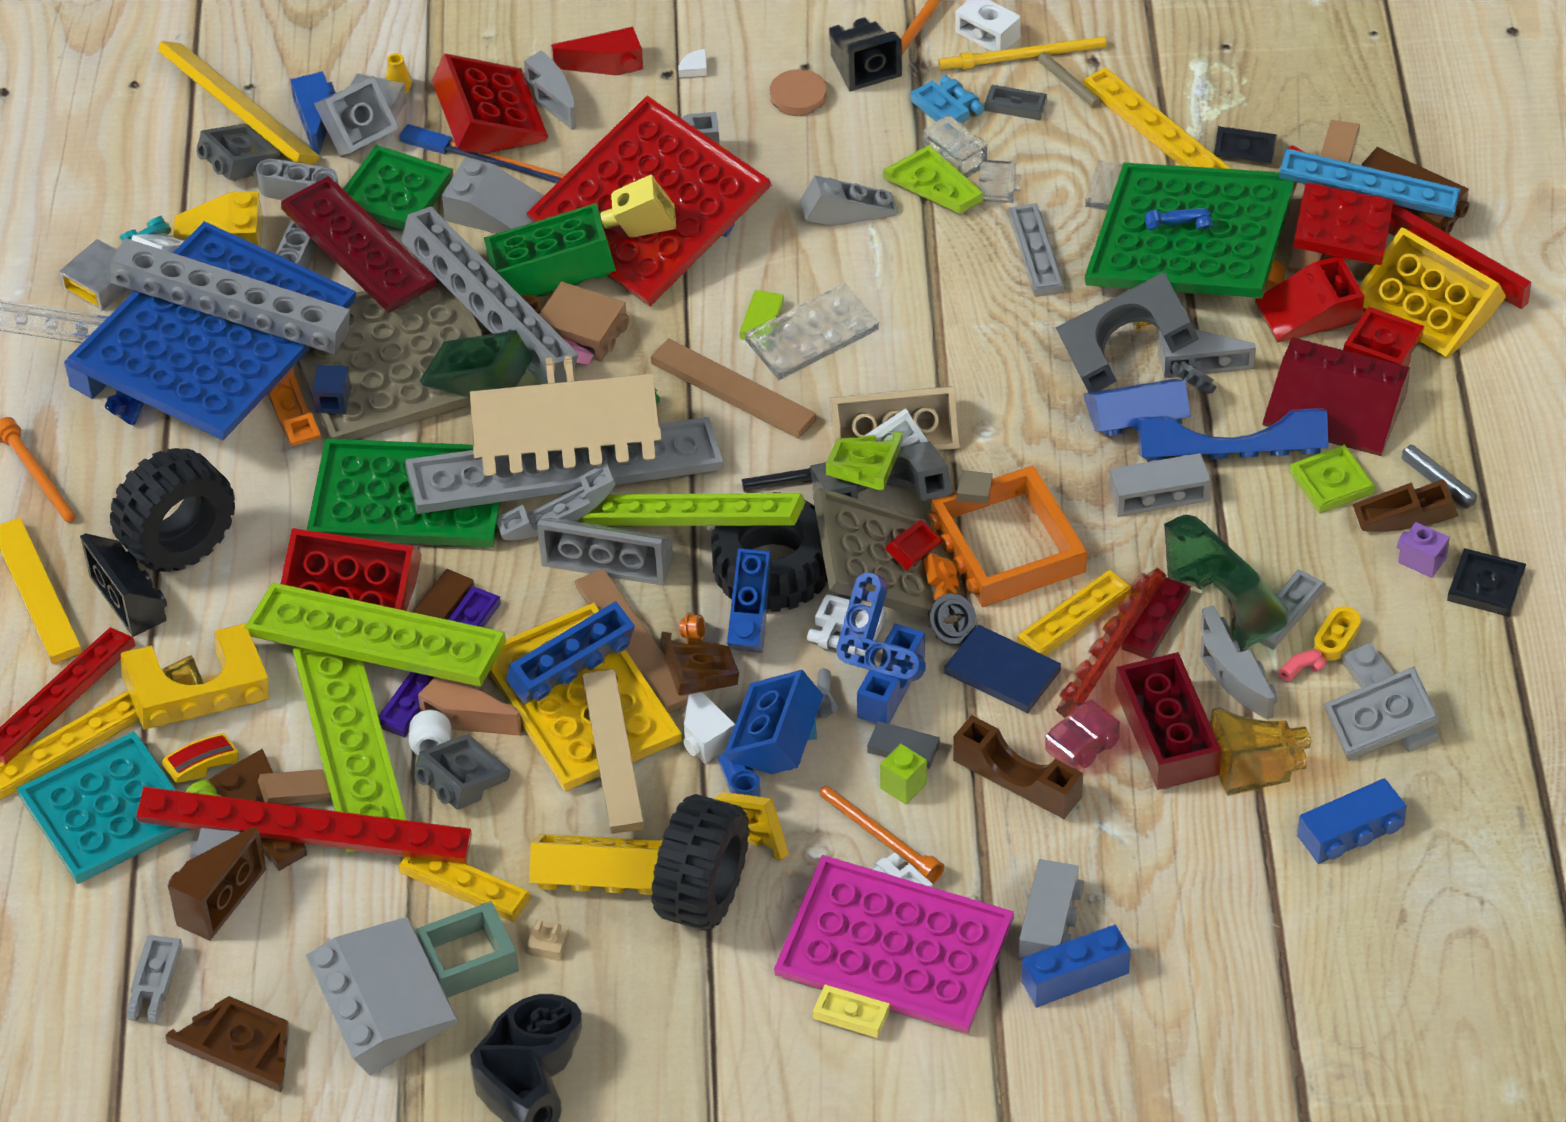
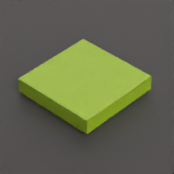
M1346 445L1290 464L1289 472L1319 514L1375 493V485Z

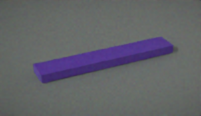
M472 586L448 620L485 627L501 604L500 596ZM410 672L378 716L381 729L405 738L409 733L411 720L416 714L421 712L418 694L435 677Z

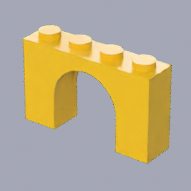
M245 623L214 631L215 654L222 672L213 680L199 685L180 684L168 678L160 667L152 645L121 653L122 677L143 730L269 700V678L250 633L245 629Z

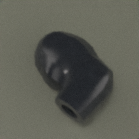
M537 994L524 998L510 1006L495 1019L487 1036L471 1052L470 1066L475 1092L489 1110L502 1121H559L561 1100L552 1077L565 1069L580 1037L582 1011L578 1005L567 997L556 994Z

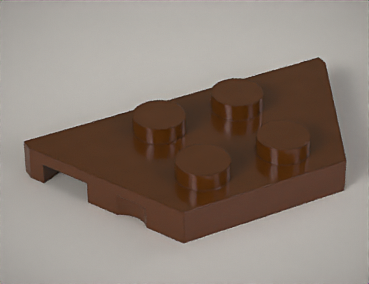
M661 632L660 645L678 695L684 696L738 685L739 671L729 646L708 643L695 638H689L688 644L671 640L672 633Z
M228 996L216 1003L212 1009L202 1011L192 1017V1024L178 1032L172 1029L165 1035L169 1045L279 1092L283 1090L289 1037L288 1021Z

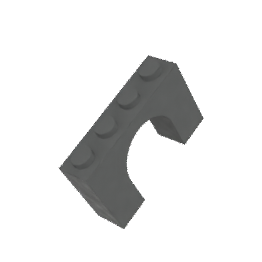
M1165 272L1056 327L1088 393L1099 391L1117 382L1105 358L1104 350L1111 334L1125 324L1142 321L1155 325L1160 330L1171 353L1199 340Z
M931 441L901 447L886 485L908 486L915 491L921 501L952 495L948 465ZM826 462L810 465L814 493L820 487L858 499V493L869 488L826 475Z

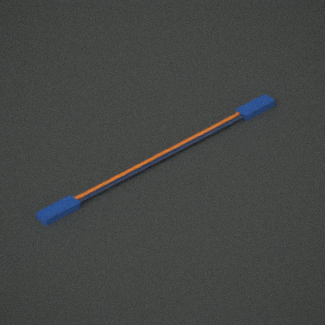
M407 124L399 135L400 142L444 155L446 152L457 153L556 183L565 176V174L493 153L464 152L457 149L451 136ZM735 223L722 236L728 237Z

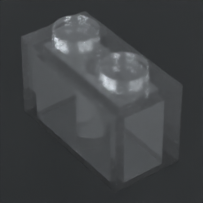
M950 115L945 116L922 131V148L930 145L966 178L987 166L988 147L986 142Z

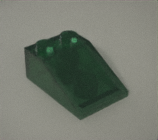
M517 330L444 341L421 377L420 382L423 386L470 397V391L516 387L522 376L526 373V369L533 357Z

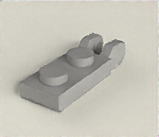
M147 936L130 989L131 997L127 1010L128 1020L137 1021L142 1008V999H151L148 1008V1021L151 1023L159 1022L163 1001H166L183 947L181 939Z

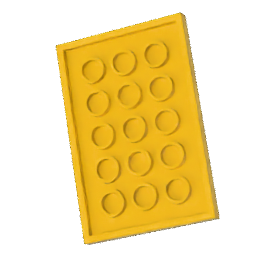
M595 603L586 605L506 639L502 650L489 671L490 676L508 704H511L519 711L522 726L564 792L600 777L583 674L615 669L632 763L682 742L680 730L626 649L618 654L612 652L605 656L603 662L592 670L585 668L580 671L578 676L569 684L562 686L560 683L555 686L547 697L538 702L532 700L524 705L506 681L511 663L597 613L599 609Z

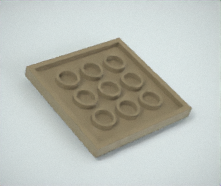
M819 487L813 494L829 590L851 597L857 578L863 573L872 572L883 577L887 583L884 607L930 620V616L927 613L931 610L932 602L935 601L934 592L936 589L928 584L923 559L907 571L885 550V547L893 539L921 518ZM867 584L866 590L869 592H874L876 589V585Z

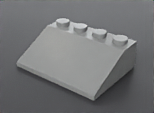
M408 917L334 937L306 955L353 1059L370 1076L459 1022Z

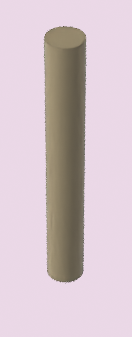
M1043 52L1039 55L1038 62L1092 108H1096L1100 104V98L1047 53Z

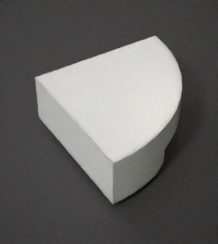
M705 49L691 52L681 60L678 67L679 78L707 76Z

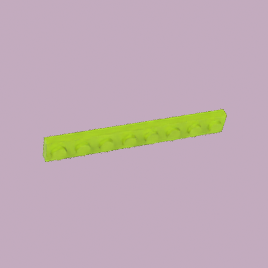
M801 493L609 494L598 506L577 521L601 526L795 525L806 501Z

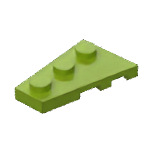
M930 145L883 170L884 179L959 214L983 202V192Z

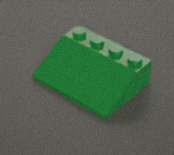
M597 203L484 237L489 265L520 296H544L557 289L561 282L577 286L584 280L603 278L608 276L610 272L616 271Z

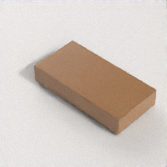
M323 769L259 775L258 784L265 802L285 805L330 801L331 795Z

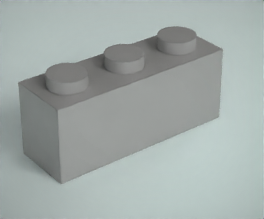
M1201 453L1183 455L1175 458L1110 468L1109 492L1117 516L1120 517L1209 501L1210 478Z
M1039 859L1019 939V960L1071 940V934H1067L1068 926L1075 927L1078 907L1073 905L1075 900H1081L1084 880L1078 879V865Z

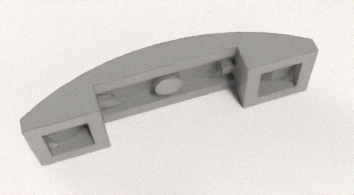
M605 463L579 476L582 483L581 487L539 508L527 512L522 504L498 516L497 525L503 540H522L538 537L537 524L541 519L556 518L577 521L588 514L609 495L616 485L609 465Z

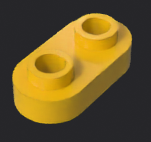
M1347 606L1333 609L1315 635L1314 649L1321 651V655L1327 661H1335L1342 658V654L1348 650L1360 631V614L1355 609Z

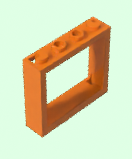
M1034 465L993 478L988 504L957 501V491L951 492L952 495L931 499V513L927 515L931 521V529L933 531L937 530L940 538L943 540L941 545L946 553L950 552L957 573L959 575L963 574L966 579L969 594L973 593L982 607L1086 573L1087 551ZM1025 494L1060 553L987 577L952 518Z

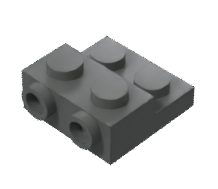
M246 123L201 130L196 148L198 157L201 160L207 159L213 165L215 173L218 175L223 174L228 180H238L253 176L254 168L259 162L265 159L279 160L281 153Z
M465 734L420 751L414 773L421 785L428 784L436 791L441 803H450L458 810L480 801L485 789L508 781L511 770L472 736Z

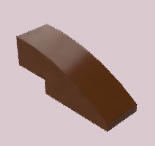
M1445 478L1414 489L1411 482L1352 504L1362 531L1411 529L1415 522L1427 526L1459 516Z

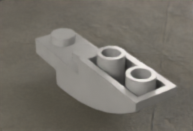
M1215 606L1203 608L1201 615V631L1203 635L1200 656L1207 669L1216 681L1239 703L1265 719L1273 718L1277 694L1272 684L1268 685L1265 679V671L1261 661L1255 660L1250 649L1240 652L1237 641H1232L1229 636L1226 619L1219 616Z

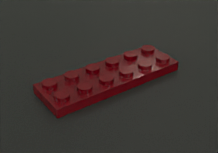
M330 176L281 201V210L388 313L436 287V278Z

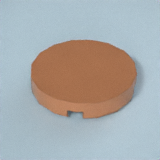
M802 69L786 71L779 74L771 83V103L774 107L775 105L778 106L780 111L785 114L795 116L810 114L814 112V108L818 106L820 108L824 105L827 98L826 83L820 75L812 71Z

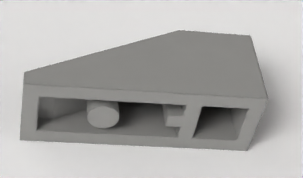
M1195 329L1199 340L1171 353L1164 337L1159 331L1158 355L1164 378L1178 377L1173 374L1171 368L1174 362L1181 364L1182 361L1205 374L1254 369L1255 343Z

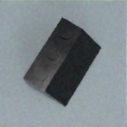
M87 533L80 536L89 577L132 637L167 621L164 610L167 607V601L160 589L155 591L148 572L145 569L141 571L138 568L137 559L129 551H126L118 540Z

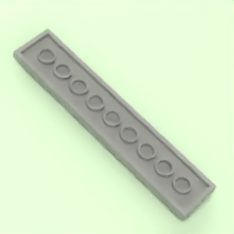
M709 417L661 423L662 440L654 441V460H643L641 442L627 444L629 462L617 463L615 445L601 446L602 465L605 463L609 465L616 485L723 470L722 456ZM588 448L574 449L576 467L569 469L563 467L562 450L549 451V470L547 471L537 470L535 453L521 454L523 472L519 474H512L510 472L509 456L495 457L496 475L488 477L484 476L482 458L474 459L473 450L405 460V468L417 514L571 492L582 486L579 476L599 466L590 465Z

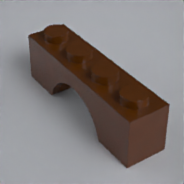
M973 715L968 718L953 736V761L1063 819L1068 816L1082 798L1083 772L1056 758L1051 763L1045 765L1035 764L1022 758L1006 743L1000 729Z

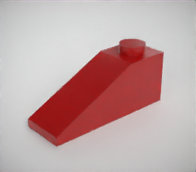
M634 27L551 44L552 60L560 70L607 75H621L643 70L642 47Z

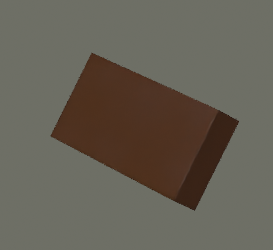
M446 569L413 610V613L448 620L471 587L474 586V580Z

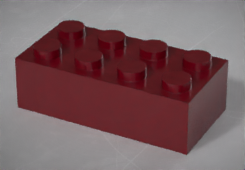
M1179 652L1117 666L1115 692L1156 789L1159 790L1220 775L1222 749Z

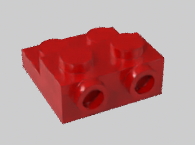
M1368 306L1344 343L1343 350L1408 367L1411 361V354L1422 338L1425 326Z

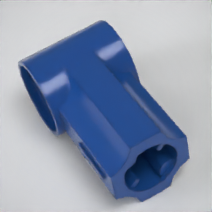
M724 753L718 756V763L730 793L761 797L760 778L753 771V768L727 760L724 757Z

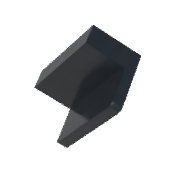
M1218 126L1214 155L1272 163L1275 141H1277L1278 135Z

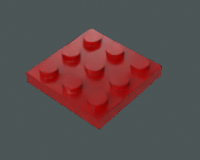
M1306 182L1293 248L1382 266L1394 200Z

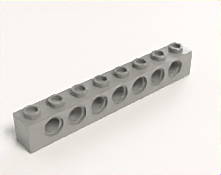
M432 207L408 214L401 242L541 384H548L545 358L552 357L555 363V383L567 382V375L564 370L565 356L572 355L574 372L579 354Z
M127 238L124 239L110 260V283L332 354L336 353L349 332L350 309Z

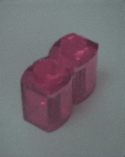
M1092 699L1080 705L1069 718L1060 721L1046 734L1045 750L1054 758L1077 770H1080L1082 767L1087 768L1094 762L1098 753L1105 749L1109 750L1116 745L1120 738V721Z

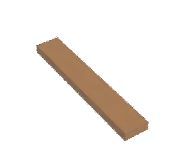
M1331 120L1320 156L1351 163L1360 132V124ZM1293 248L1288 270L1291 273H1297L1311 263L1323 260L1324 254Z
M669 338L651 355V364L798 439L816 421L815 412Z
M604 568L575 580L577 590L588 605L595 603L600 611L617 601L633 622L635 627L630 639V645L626 648V651L668 714L687 706L689 695H678L665 656Z

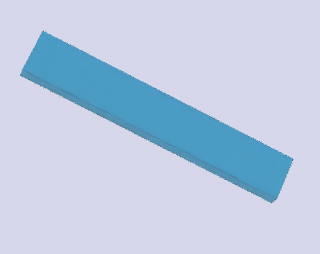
M1287 148L1279 173V178L1303 184L1306 182L1321 184L1326 187L1350 190L1360 194L1380 196L1385 199L1394 200L1393 205L1449 218L1454 217L1460 188Z

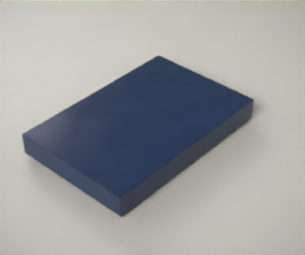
M978 624L945 665L944 674L1028 713L1061 671V663Z

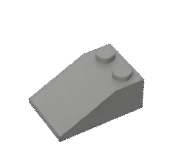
M465 157L442 195L444 218L447 222L497 234L533 223L526 213L544 195L491 163Z

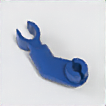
M1206 208L1166 211L1165 214H1161L1160 210H1151L1145 215L1148 230H1153L1161 224H1168L1170 226L1196 222L1198 230L1208 229L1213 225L1211 212Z

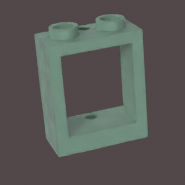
M492 901L415 929L447 998L519 971L516 949ZM484 929L494 952L444 970L434 947Z

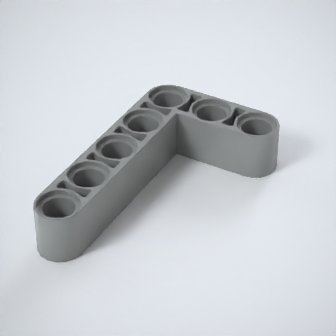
M265 159L256 166L259 191L268 198L284 200L327 176H330L339 185L336 171L327 167L277 159ZM291 219L276 254L309 269L319 246Z

